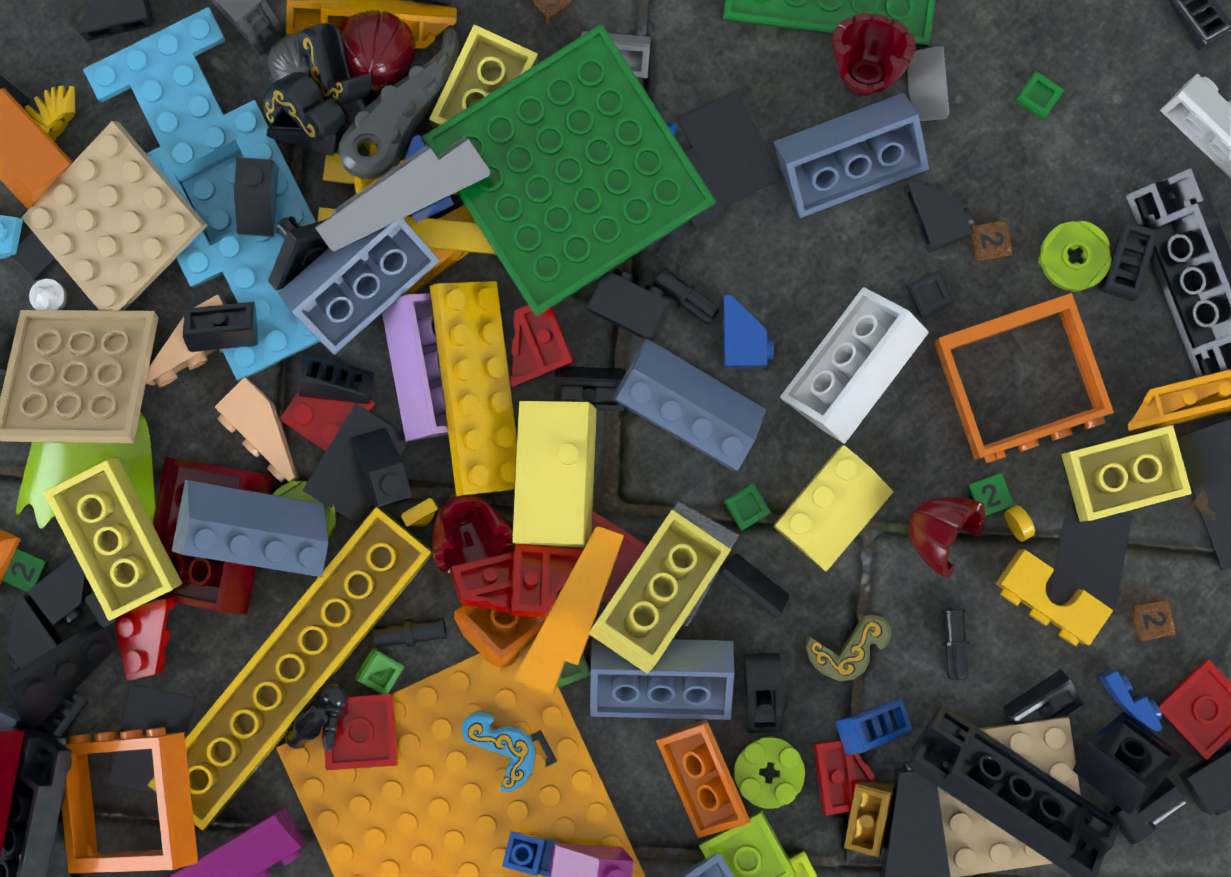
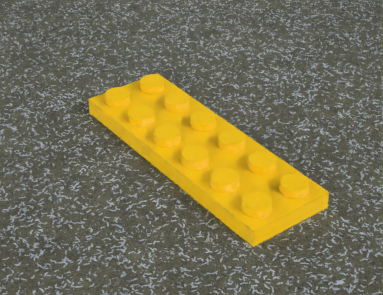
M497 281L439 283L431 285L430 294L456 496L515 490L517 435Z

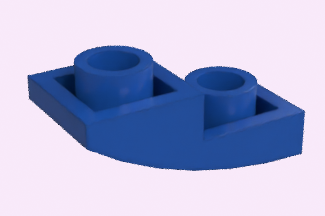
M1109 669L1098 675L1109 695L1125 713L1147 729L1156 732L1163 729L1159 722V719L1162 718V713L1153 699L1148 700L1146 696L1139 694L1131 698L1130 694L1134 692L1133 687L1124 673L1119 674L1118 671Z
M511 831L502 867L535 876L540 874L549 877L554 843L565 842Z

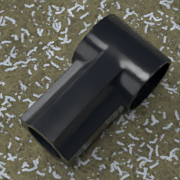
M1165 777L1149 799L1131 815L1118 806L1114 807L1109 815L1121 822L1119 826L1120 831L1129 844L1133 845L1151 835L1157 828V823L1186 802L1178 788L1169 778Z

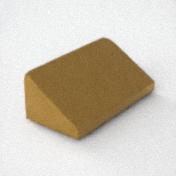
M876 782L856 783L844 845L845 849L879 857L885 843L895 790L894 784Z

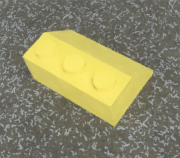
M842 445L772 527L826 572L894 491L870 466L845 445Z

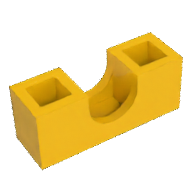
M1019 549L995 583L1003 589L1000 595L1016 606L1022 602L1032 610L1029 615L1045 626L1049 622L1061 629L1058 635L1076 647L1079 642L1084 645H1090L1113 610L1085 590H1076L1068 602L1063 605H1055L1046 594V583L1054 569L1027 550Z

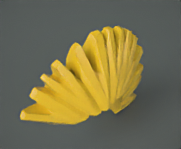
M58 86V92L55 87L51 88V93L49 90H45V102L36 96L34 100L40 113L29 105L24 108L54 142L64 131L65 127H67L68 122L74 117V86H70L67 92L65 86Z

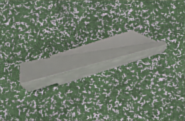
M465 136L438 156L426 145L338 206L332 212L333 215L316 226L315 229L332 251L339 250L488 177L490 170L470 140Z

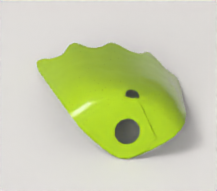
M140 411L134 443L32 442L19 491L16 514L19 515L26 505L31 504L34 508L37 524L42 529L55 516L43 493L44 491L106 460L118 457L153 524L155 495L149 429L142 412Z

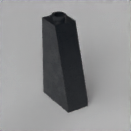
M909 762L903 763L904 769H896L894 773L893 784L895 785L886 832L880 877H951L938 787L909 768Z

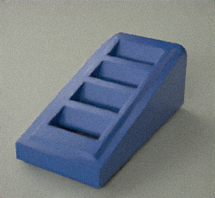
M902 697L836 722V727L847 755L866 752L913 731ZM889 710L891 711V714H892V717H893V720H894L896 729H893V726H892V723H891V720H890V717H889V714H888V711H889ZM879 720H880V723H881V726H882V729H883V732H884V733H882V730H881V727H880V724H879ZM865 721H866V723H867V726H868V729H869L871 738H870V736H869V733H868V730H867Z

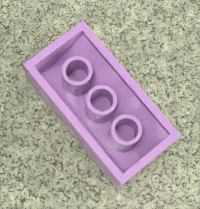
M431 294L404 295L382 312L405 441L448 435Z

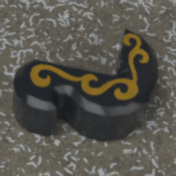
M328 22L308 27L301 31L298 40L300 54L304 58L309 57V76L321 88L325 101L332 98L339 105L364 99L370 91L372 76L371 74L351 76L340 30L334 24Z
M292 72L272 83L266 90L264 111L272 126L291 116L309 138L315 142H322L345 127V114L338 102L332 98L325 101L321 88L315 80L303 72Z

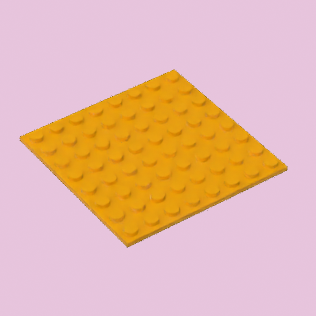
M533 642L519 652L517 660L510 666H494L479 653L395 692L397 766L326 770L322 741L323 726L321 727L320 734L315 739L307 741L300 749H293L287 743L276 747L334 877H547L540 874L535 876L502 867L511 831L545 837L569 844L623 847L634 860L632 877L646 876L558 685L554 693L550 694L515 680V675ZM484 710L495 715V720L491 723L493 728L511 724L522 727L530 735L541 730L557 762L545 767L547 756L539 740L534 741L536 754L534 767L531 772L532 775L529 776L528 780L521 787L514 791L501 792L500 788L511 757L465 742L461 731L462 723L472 712Z

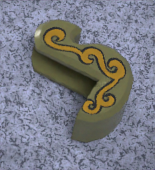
M863 616L837 655L813 638L807 636L804 646L807 659L815 669L825 676L838 681L854 680L865 672L870 662V645L874 644L875 648L881 650L887 646L891 638V627L887 620L881 616Z

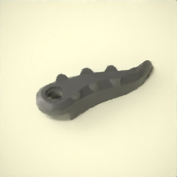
M447 27L444 30L441 48L430 61L421 67H412L408 75L393 86H385L380 92L379 97L369 104L364 111L357 113L355 121L343 134L339 143L340 161L344 169L351 175L361 179H375L387 173L393 165L396 167L399 164L407 143L417 126L437 104L459 57V39L457 31L453 27ZM363 143H372L378 150L374 155L365 157L360 155L357 149Z

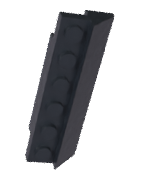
M1197 166L1126 195L1137 225L1159 231L1152 252L1151 262L1198 378L1231 370V250Z
M941 704L911 750L914 752L908 767L1073 877H1098L1104 855L1113 847L1121 822Z
M12 726V728L23 730L24 737L0 858V877H46L51 867L50 855L53 841L58 833L57 822L60 807L65 799L64 788L67 773L72 765V751L65 746L67 743L66 737L20 726Z

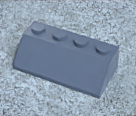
M904 93L773 142L780 170L799 218L929 170L919 114Z
M402 218L339 250L332 251L328 248L278 294L291 312L335 355L440 260Z
M647 338L611 398L613 401L723 466L735 471L739 470L754 444L766 409Z
M185 480L173 541V552L322 577L328 547L324 504Z
M592 638L591 717L731 720L734 683L733 641L672 639L657 664L647 674L597 639Z

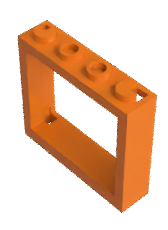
M1072 293L954 332L933 341L975 460L984 457L986 463L1006 457L1004 451L1006 449L1017 446L1019 452L1037 447L1039 446L1038 438L1051 435L1052 441L1072 435L1071 427L1084 423L1085 429L1104 424L1106 423L1104 416L1114 413ZM1060 314L1093 409L984 445L951 350Z
M165 727L147 729V735L142 734V729L122 731L118 738L116 731L94 734L95 739L92 740L91 733L69 736L70 743H66L65 746L72 751V765L67 773L64 788L65 799L61 805L68 873L175 870L198 863L184 732L166 734ZM152 749L163 850L98 853L88 753Z

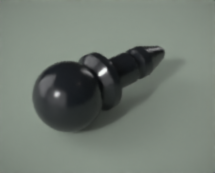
M335 683L325 686L320 693V703L327 709L325 714L329 717L328 721L323 725L324 732L322 733L323 746L326 752L331 751L336 741L338 719L345 716L343 708L348 703L347 690L342 685Z

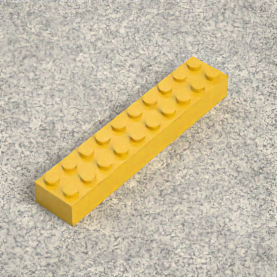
M376 507L325 568L322 577L316 579L186 737L185 745L194 824L202 831L211 826L284 737L286 732H288V729L293 726L295 718L307 709L433 555L432 549L382 508ZM154 776L148 786L156 792Z

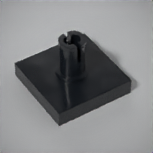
M289 216V219L287 217L283 218L277 224L276 232L282 236L284 242L268 279V282L276 291L288 285L329 248L315 229L316 226L325 220L300 226L293 216Z

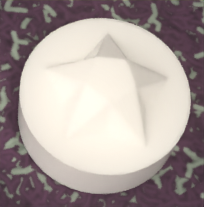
M42 279L32 286L29 299L35 310H62L67 302V292L59 282L52 279Z

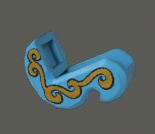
M484 710L472 712L462 723L461 731L465 742L511 757L500 791L512 792L521 787L528 780L534 767L536 747L532 736L522 727L511 724L493 728L491 723L495 720V715L492 712Z

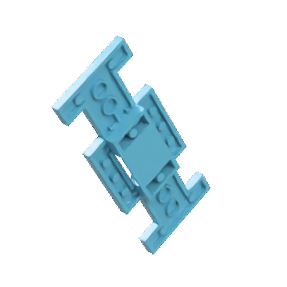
M207 7L84 68L83 71L97 99L101 103L132 88L160 147L146 154L190 204L180 182L182 183L195 211L208 225L205 231L210 242L203 230L176 257L190 287L195 288L224 274L238 303L255 302L258 345L222 349L236 380L240 382L244 377L248 378L320 342L291 312L278 293L282 289L276 291L268 282L284 242L282 236L276 232L277 224L283 218L287 217L289 219V216H293L300 226L315 223L316 220L276 140L266 136L269 126L258 103L253 100L224 115L195 57L226 41L212 11ZM236 157L271 159L279 167L274 237L237 234L234 202Z

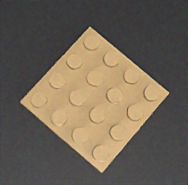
M111 121L34 206L21 217L99 311H125L208 226L117 121Z
M20 310L0 397V441L134 443L159 319L155 311Z
M1062 716L1022 722V724L979 728L1081 796L1078 775L1072 771L1076 760L1069 717ZM938 787L951 877L1052 864L1051 861Z

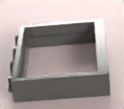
M210 0L260 56L286 34V31L266 0Z

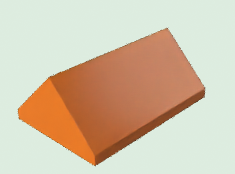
M1 88L0 180L29 210L73 161L5 88Z
M706 719L656 740L698 838L743 826L751 822Z

